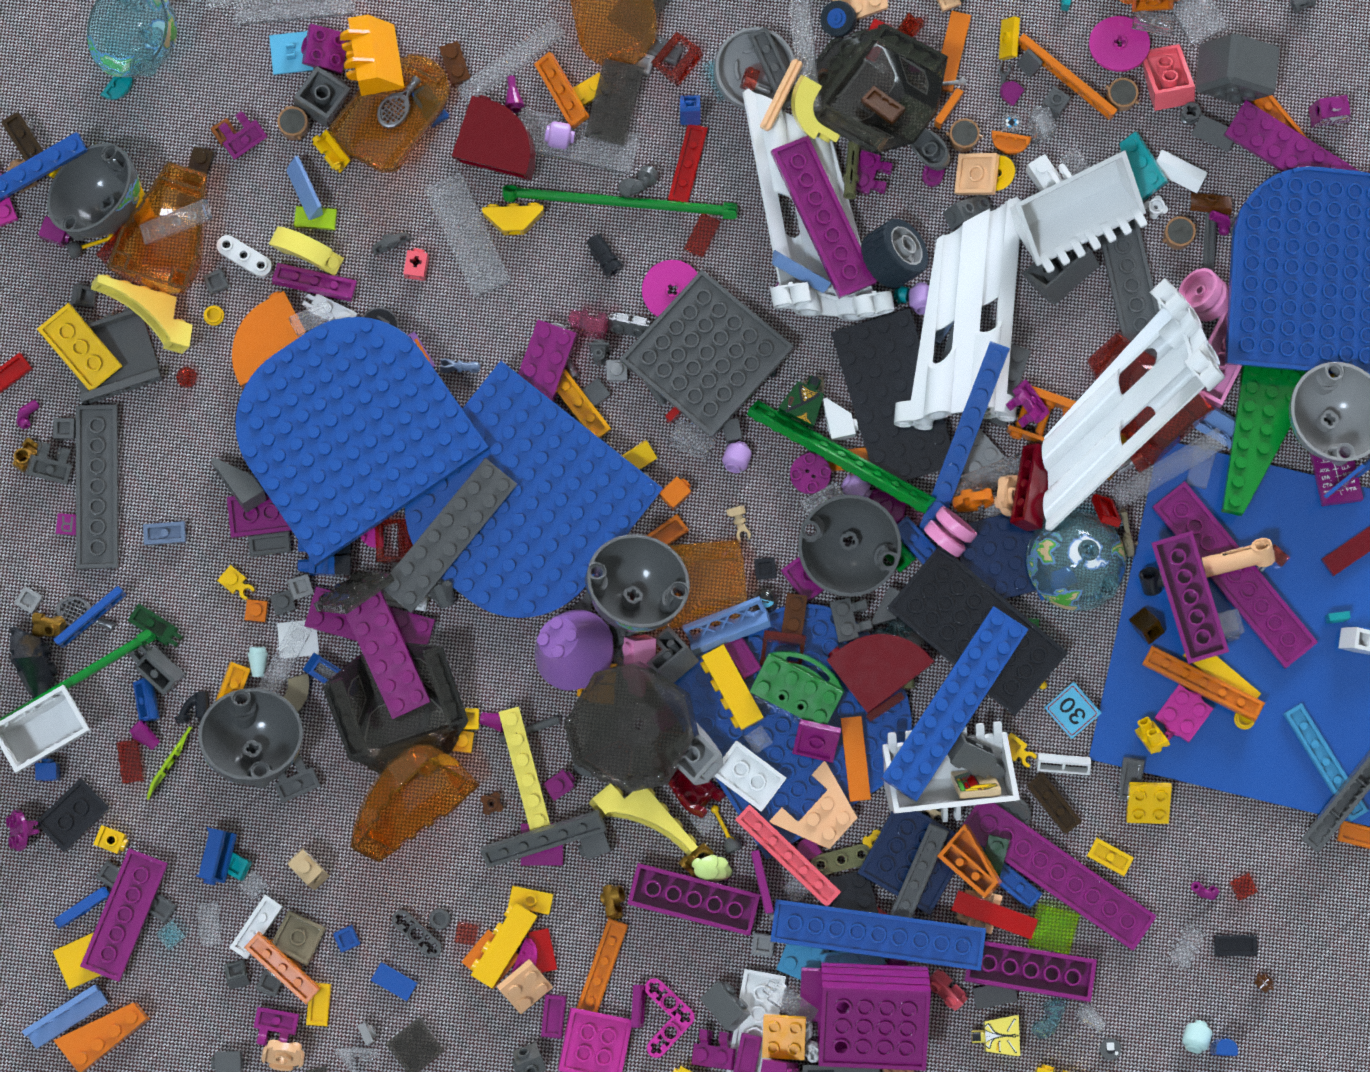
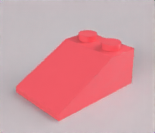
M1180 44L1150 49L1142 66L1154 110L1183 106L1189 102H1195V85Z

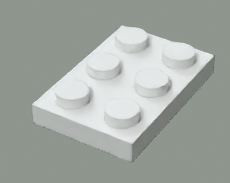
M737 740L723 757L722 768L714 775L716 779L760 812L763 811L787 779Z

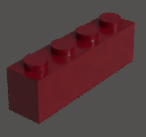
M1039 443L1026 445L1022 448L1010 523L1025 531L1042 529L1044 521L1043 497L1044 493L1048 490V471L1043 464L1042 445Z

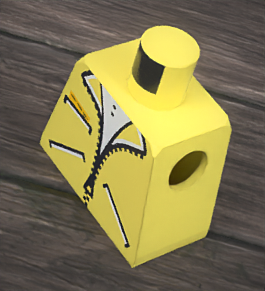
M1019 1015L983 1021V1030L971 1031L972 1043H984L985 1052L1020 1056Z

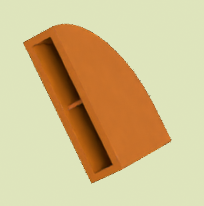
M284 291L272 293L269 299L252 309L243 319L236 332L232 347V363L236 378L242 389H244L257 368L268 358L306 333Z

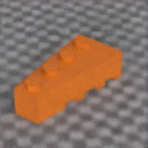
M131 1003L53 1041L78 1072H86L148 1022L150 1018L138 1003Z

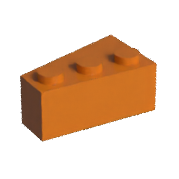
M964 824L937 855L938 858L984 898H989L1002 883L968 824Z

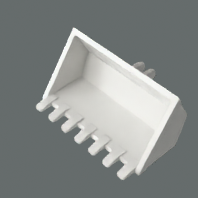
M1125 150L1073 176L1062 163L1058 167L1065 180L1060 181L1056 173L1050 169L1047 171V174L1053 186L1010 207L1017 234L1030 252L1037 266L1042 264L1047 273L1055 270L1050 260L1058 257L1063 266L1069 264L1070 259L1066 252L1072 249L1078 258L1085 256V251L1081 245L1089 242L1093 250L1100 249L1101 244L1097 237L1103 234L1109 243L1116 241V236L1112 230L1120 227L1124 235L1132 233L1128 222L1135 219L1140 228L1147 226V221L1143 216L1146 214V210Z
M1000 721L993 722V733L985 734L983 723H977L975 725V735L969 736L991 746L997 760L1001 761L1002 767L1006 771L1005 776L999 779L996 778L1001 787V796L960 799L952 783L951 772L968 770L953 766L947 754L917 802L884 781L889 810L893 811V813L941 808L942 821L948 822V808L954 807L953 815L957 821L961 820V806L1020 800L1007 732H1002V723ZM965 726V728H964L963 731H962V733L965 734V735H967V727H966V726ZM912 730L905 732V740ZM895 732L888 733V744L882 745L884 772L903 745V743H897Z

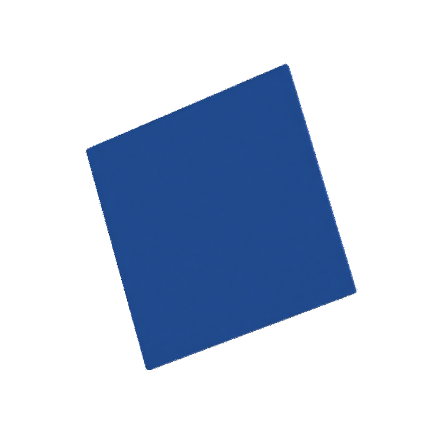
M1161 440L1157 449L1137 538L1138 545L1135 547V556L1131 565L1099 708L1101 714L1097 717L1089 757L1093 761L1122 767L1123 757L1144 759L1143 773L1319 815L1333 795L1283 714L1302 703L1347 777L1370 750V655L1338 648L1341 628L1359 627L1370 630V552L1335 576L1331 575L1321 561L1322 558L1370 526V488L1361 486L1363 494L1361 502L1321 506L1315 475L1270 465L1242 516L1221 512L1229 455ZM1185 481L1240 548L1251 545L1256 539L1268 538L1271 540L1272 545L1281 551L1275 558V562L1260 573L1318 643L1284 669L1208 577L1207 581L1229 652L1217 655V657L1261 693L1257 699L1265 702V705L1254 725L1249 729L1242 730L1234 723L1235 712L1202 696L1203 701L1212 707L1213 711L1191 741L1187 743L1181 737L1173 735L1169 741V746L1163 747L1161 752L1151 754L1135 733V729L1139 728L1137 722L1145 717H1149L1164 734L1166 732L1165 727L1154 718L1179 684L1143 666L1142 663L1151 646L1186 663L1188 662L1183 657L1185 652L1165 587L1163 586L1162 592L1155 596L1145 595L1142 591L1139 572L1146 567H1155L1159 570L1151 543L1175 536L1152 507ZM1144 607L1159 619L1165 631L1164 634L1150 645L1141 638L1129 622V619ZM1350 611L1351 618L1348 621L1326 623L1325 616L1327 614ZM1369 790L1362 799L1369 811L1351 821L1352 823L1370 827Z

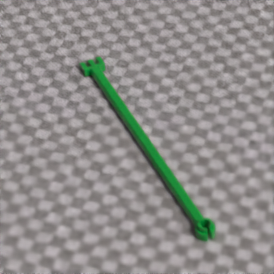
M505 185L502 188V197L506 202H514L516 198L723 215L722 219L732 220L737 218L738 205L724 202V205L526 189L515 185Z
M150 630L141 632L136 635L137 638L0 718V721L62 685H65L67 690L140 646H146L156 639V635Z

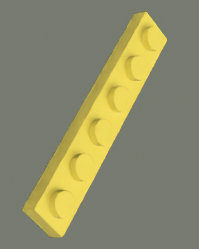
M515 707L500 711L499 716L530 831L551 825L520 708Z

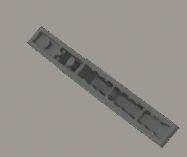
M1370 750L1301 838L1317 853L1370 790Z

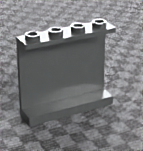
M128 307L123 309L122 313H109L104 315L103 319L86 321L123 366L96 389L90 391L75 375L81 393L79 396L84 405L163 380L145 321Z

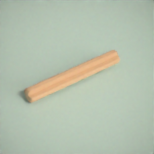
M797 59L791 61L760 124V128L765 131L772 129L803 66L801 61Z

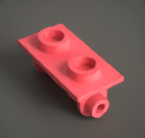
M937 969L929 977L931 990L937 993L949 1008L956 1011L967 1001L966 993L957 984L952 988L948 986L953 980L943 970Z

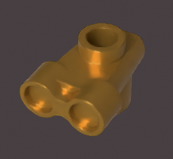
M28 437L21 444L23 447L15 451L14 461L12 462V465L23 473L27 470L30 455L37 456L38 444Z
M37 612L32 615V623L34 625L32 629L33 636L42 638L45 635L49 637L58 636L66 629V621L61 616L48 618L45 617V614Z
M703 842L690 855L684 856L678 863L694 878H698L694 874V868L692 867L693 860L696 858L702 860L707 856L713 855L714 852ZM704 852V856L698 857L700 853Z
M621 885L603 886V893L600 894V899L603 905H605L606 917L612 919L623 918V911L620 903L626 899L623 887Z

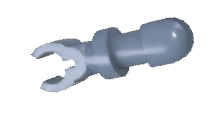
M444 358L441 359L440 372L450 373L458 370V373H462V371L478 373L480 371V363L475 361L463 363L462 360L454 362Z

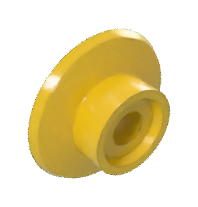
M999 155L996 191L1010 185L1015 175L1013 162L1008 157Z

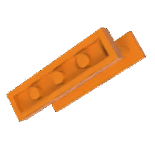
M1032 386L1050 412L1054 407L1062 409V417L1076 403L1074 400ZM1022 405L1015 427L1009 425L1006 432L1014 439L1021 440L1023 438L1042 445L1044 441L1042 435L1050 412L1037 424L1035 433L1022 430L1023 428L1018 422L1022 416L1027 414L1026 409Z

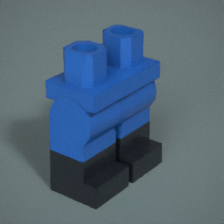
M298 541V552H306ZM352 543L317 567L310 557L309 560H298V572L309 573L310 576L352 577Z

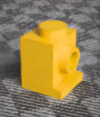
M101 825L93 845L120 855L121 851L124 852L128 846V835ZM111 836L115 838V842L113 844H109L108 839Z

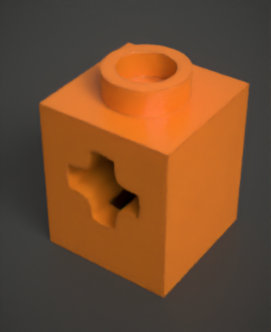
M676 477L661 491L659 497L674 511L691 495V485L684 478L680 480Z

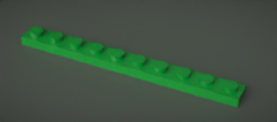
M759 400L748 410L747 415L755 421L770 427L773 431L779 432L791 441L797 442L806 447L807 450L815 452L824 457L825 460L833 462L842 467L843 470L851 472L861 480L869 482L879 490L887 492L919 512L926 514L936 498Z

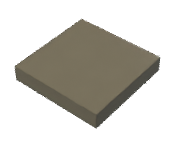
M288 910L272 943L288 958L308 966L326 931V927Z

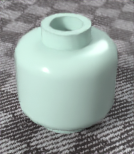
M1196 1020L1195 1023L1186 1025L1182 1038V1043L1186 1046V1050L1200 1054L1209 1048L1212 1030L1207 1027V1023Z

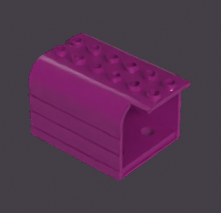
M821 962V968H801L799 1016L807 1017L806 1021L818 1022V1066L926 1071L931 999L928 967Z

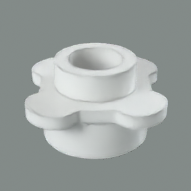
M1155 196L1151 201L1144 203V207L1150 213L1151 219H1157L1158 215L1166 214L1168 211V207L1165 206L1161 196Z

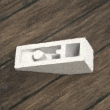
M1359 627L1341 628L1338 648L1370 655V630Z

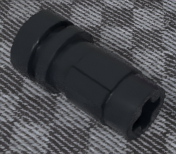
M600 234L594 235L586 242L590 248V253L596 262L599 261V267L607 278L614 276L623 269V265L618 260L617 255H613L612 250Z

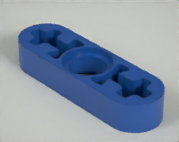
M102 887L60 914L53 921L58 929H62L108 899L110 893L106 887Z

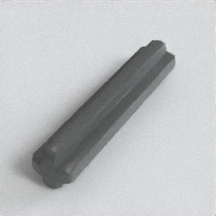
M1206 213L1203 268L1213 271L1217 222L1209 220L1210 213Z

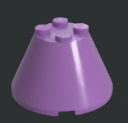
M568 610L556 615L542 627L536 640L534 656L539 673L549 684L565 691L586 689L594 685L605 675L613 659V635L610 628L599 616L586 610Z

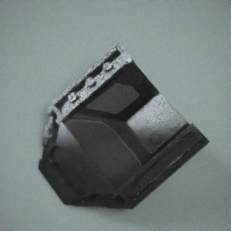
M887 24L878 25V28L869 31L866 29L851 33V36L842 39L840 37L831 39L808 70V78L822 86L814 100V115L823 126L873 154L914 144L938 112L948 57ZM873 86H876L905 107V112L893 125L861 103V99Z
M405 642L432 702L395 719H392L363 654L359 655L322 685L350 761L361 763L367 766L368 769L382 775L386 774L400 783L442 770L449 753L452 752L459 739V735L468 723V717L443 646Z

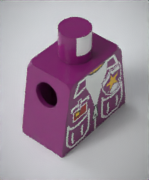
M1347 95L1321 98L1308 108L1311 128L1350 122L1351 113Z

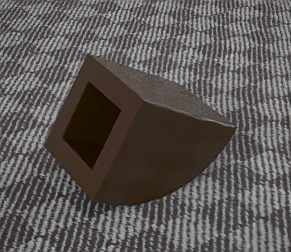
M1145 607L1129 619L1136 632L1149 645L1165 633L1159 619Z

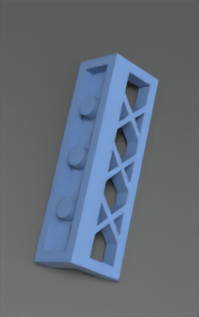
M1200 398L1186 424L1224 446L1231 448L1235 418Z
M760 596L685 624L683 625V630L690 641L691 651L694 655H698L769 628L771 623L769 613ZM758 605L760 610L755 612L748 611L750 607ZM734 613L741 614L739 618H729ZM713 621L721 622L718 626H710V623ZM695 628L702 629L700 633L692 635L690 630Z
M93 985L24 1029L22 1033L25 1037H29L34 1047L38 1049L109 1004V1001L99 985Z

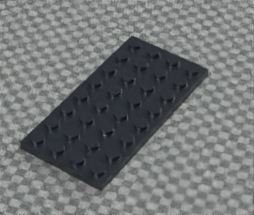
M910 308L831 332L869 461L903 481H909L941 471L951 445L943 418L934 420L931 430H919L914 426L904 428L894 425L895 404L902 401H911L920 346Z
M939 546L886 609L953 666L993 606L1028 628L1025 636L987 693L1012 716H1015L1068 652L951 553Z

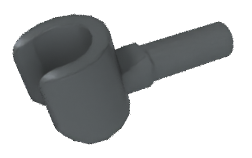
M1003 63L998 67V73L1001 75L1000 87L1006 82L1007 75L1012 70L1011 64L1008 65L1007 72L1002 69Z

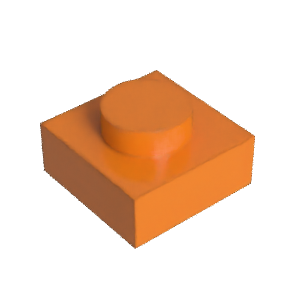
M247 599L244 620L266 623L269 602Z

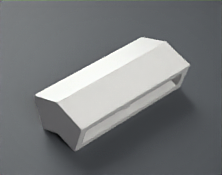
M1164 150L1161 151L1156 160L1166 178L1195 193L1199 191L1208 173Z
M1038 753L1036 767L1037 771L1090 775L1091 759L1090 757ZM1041 763L1061 764V766H1058V765H1046V764H1041ZM1065 765L1086 766V768H1083V767H1070V766H1065Z

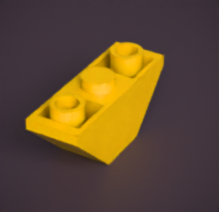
M511 203L507 204V207L489 204L487 207H482V213L503 235H525L544 215V206L539 203H528L527 206Z

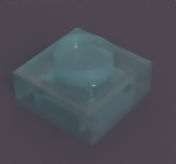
M173 920L156 933L168 950H171L186 937Z

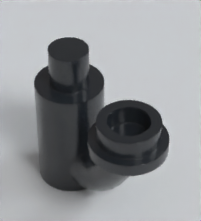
M195 692L194 695H191L185 701L179 715L174 717L176 724L189 723L190 716L187 713L195 704L196 718H199L200 726L205 712L210 707L209 692Z

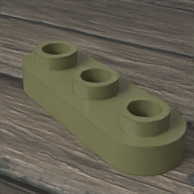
M859 844L817 855L810 863L817 868V862H824L825 867L818 870L823 875H828L861 866L870 848ZM859 851L865 853L863 859L858 858L857 853ZM839 856H843L845 858V862L843 864H839L837 862V858Z

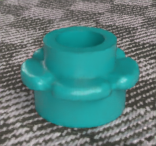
M902 285L900 288L895 289L894 299L897 300L898 304L908 303L909 287Z

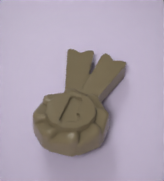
M1123 508L1119 511L1125 531L1122 542L1127 557H1134V546L1138 545V542L1132 541L1127 511Z

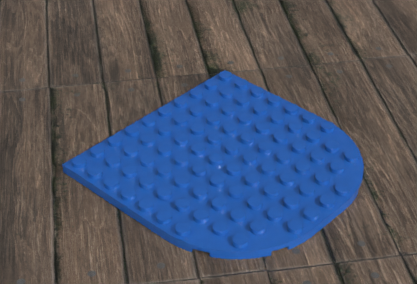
M1311 166L1297 167L1278 173L1265 180L1248 196L1235 220L1231 242L1225 364L1308 372L1312 368L1324 363L1343 362L1359 367L1370 374V173Z
M346 317L328 321L306 332L272 355L257 368L248 380L240 396L236 412V436L244 460L316 567L489 450L488 445L416 343L398 328L372 318Z
M500 361L462 408L488 445L489 450L405 506V519L411 542L414 545L485 458L518 485L442 576V579L444 581L447 579L451 581L455 590L488 612L511 618H531L551 613L578 596L587 586L584 578L594 553L609 540L627 535L663 488L514 370Z
M806 604L802 638L781 635L785 607L769 612L771 627L743 637L744 641L761 668L770 652L793 651L817 659L835 674L843 686L844 692L827 725L841 728V718L862 717L871 795L884 785V781L880 778L884 774L882 745L888 744L887 734L895 732L897 743L905 742V732L911 730L912 718L905 689H899L874 710L867 713L827 661L830 657L828 654L836 647L841 649L852 642L848 641L838 644L830 607ZM868 631L858 633L859 638L870 635ZM714 649L698 655L697 659L699 662L670 687L667 688L661 680H658L656 684L674 713L677 714L676 716L679 717V713L681 714L679 721L685 731L690 725L698 723L715 743L722 757L726 755L737 740L787 778L762 812L754 806L752 807L790 844L802 838L769 822L781 808L786 810L795 820L800 821L827 791L824 786L811 776L824 761L792 754L801 718L750 693L764 719L743 731L739 727L735 729L730 720V717L733 715L729 709H724L720 701L723 698L721 693L714 691L710 683L713 680L710 673L705 674L700 665L703 661L701 656ZM787 657L788 662L808 667L819 674L825 681L830 680V677L813 663L797 657ZM760 671L745 680L743 679L749 692ZM841 729L833 763L825 762L849 804L853 806L859 801L850 802ZM716 779L738 815L748 805H751ZM754 839L766 860L772 857V855Z

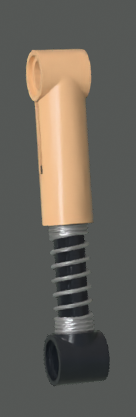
M1259 538L1249 546L1202 557L1201 561L1208 578L1255 565L1268 567L1275 562V554L1271 540ZM1155 567L1142 569L1139 572V579L1143 593L1147 596H1155L1162 592L1164 583L1160 571Z

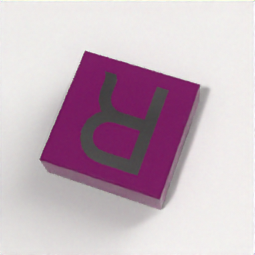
M58 513L56 534L76 536V515Z

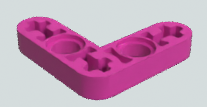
M653 978L645 984V991L649 997L672 1017L647 1045L648 1054L658 1058L664 1055L689 1028L695 1016L693 1011L659 979ZM651 982L653 984L659 983L658 989L662 993L664 989L668 991V993L662 996L660 1001L656 999L659 997L656 992L652 994L649 992L651 989L649 984ZM668 996H672L676 1000L675 1007L671 1009L666 1008L663 1003L664 999ZM679 1004H682L684 1007L680 1010L683 1013L690 1012L689 1018L691 1020L690 1022L684 1021L682 1023L680 1021L681 1016L678 1013L674 1016L671 1012L675 1011ZM669 1026L677 1030V1035L673 1039H668L664 1033L665 1029ZM661 1034L663 1039L670 1044L667 1047L663 1044L660 1047L662 1052L660 1054L658 1052L653 1054L651 1052L653 1049L651 1044H658L661 1040L657 1037Z

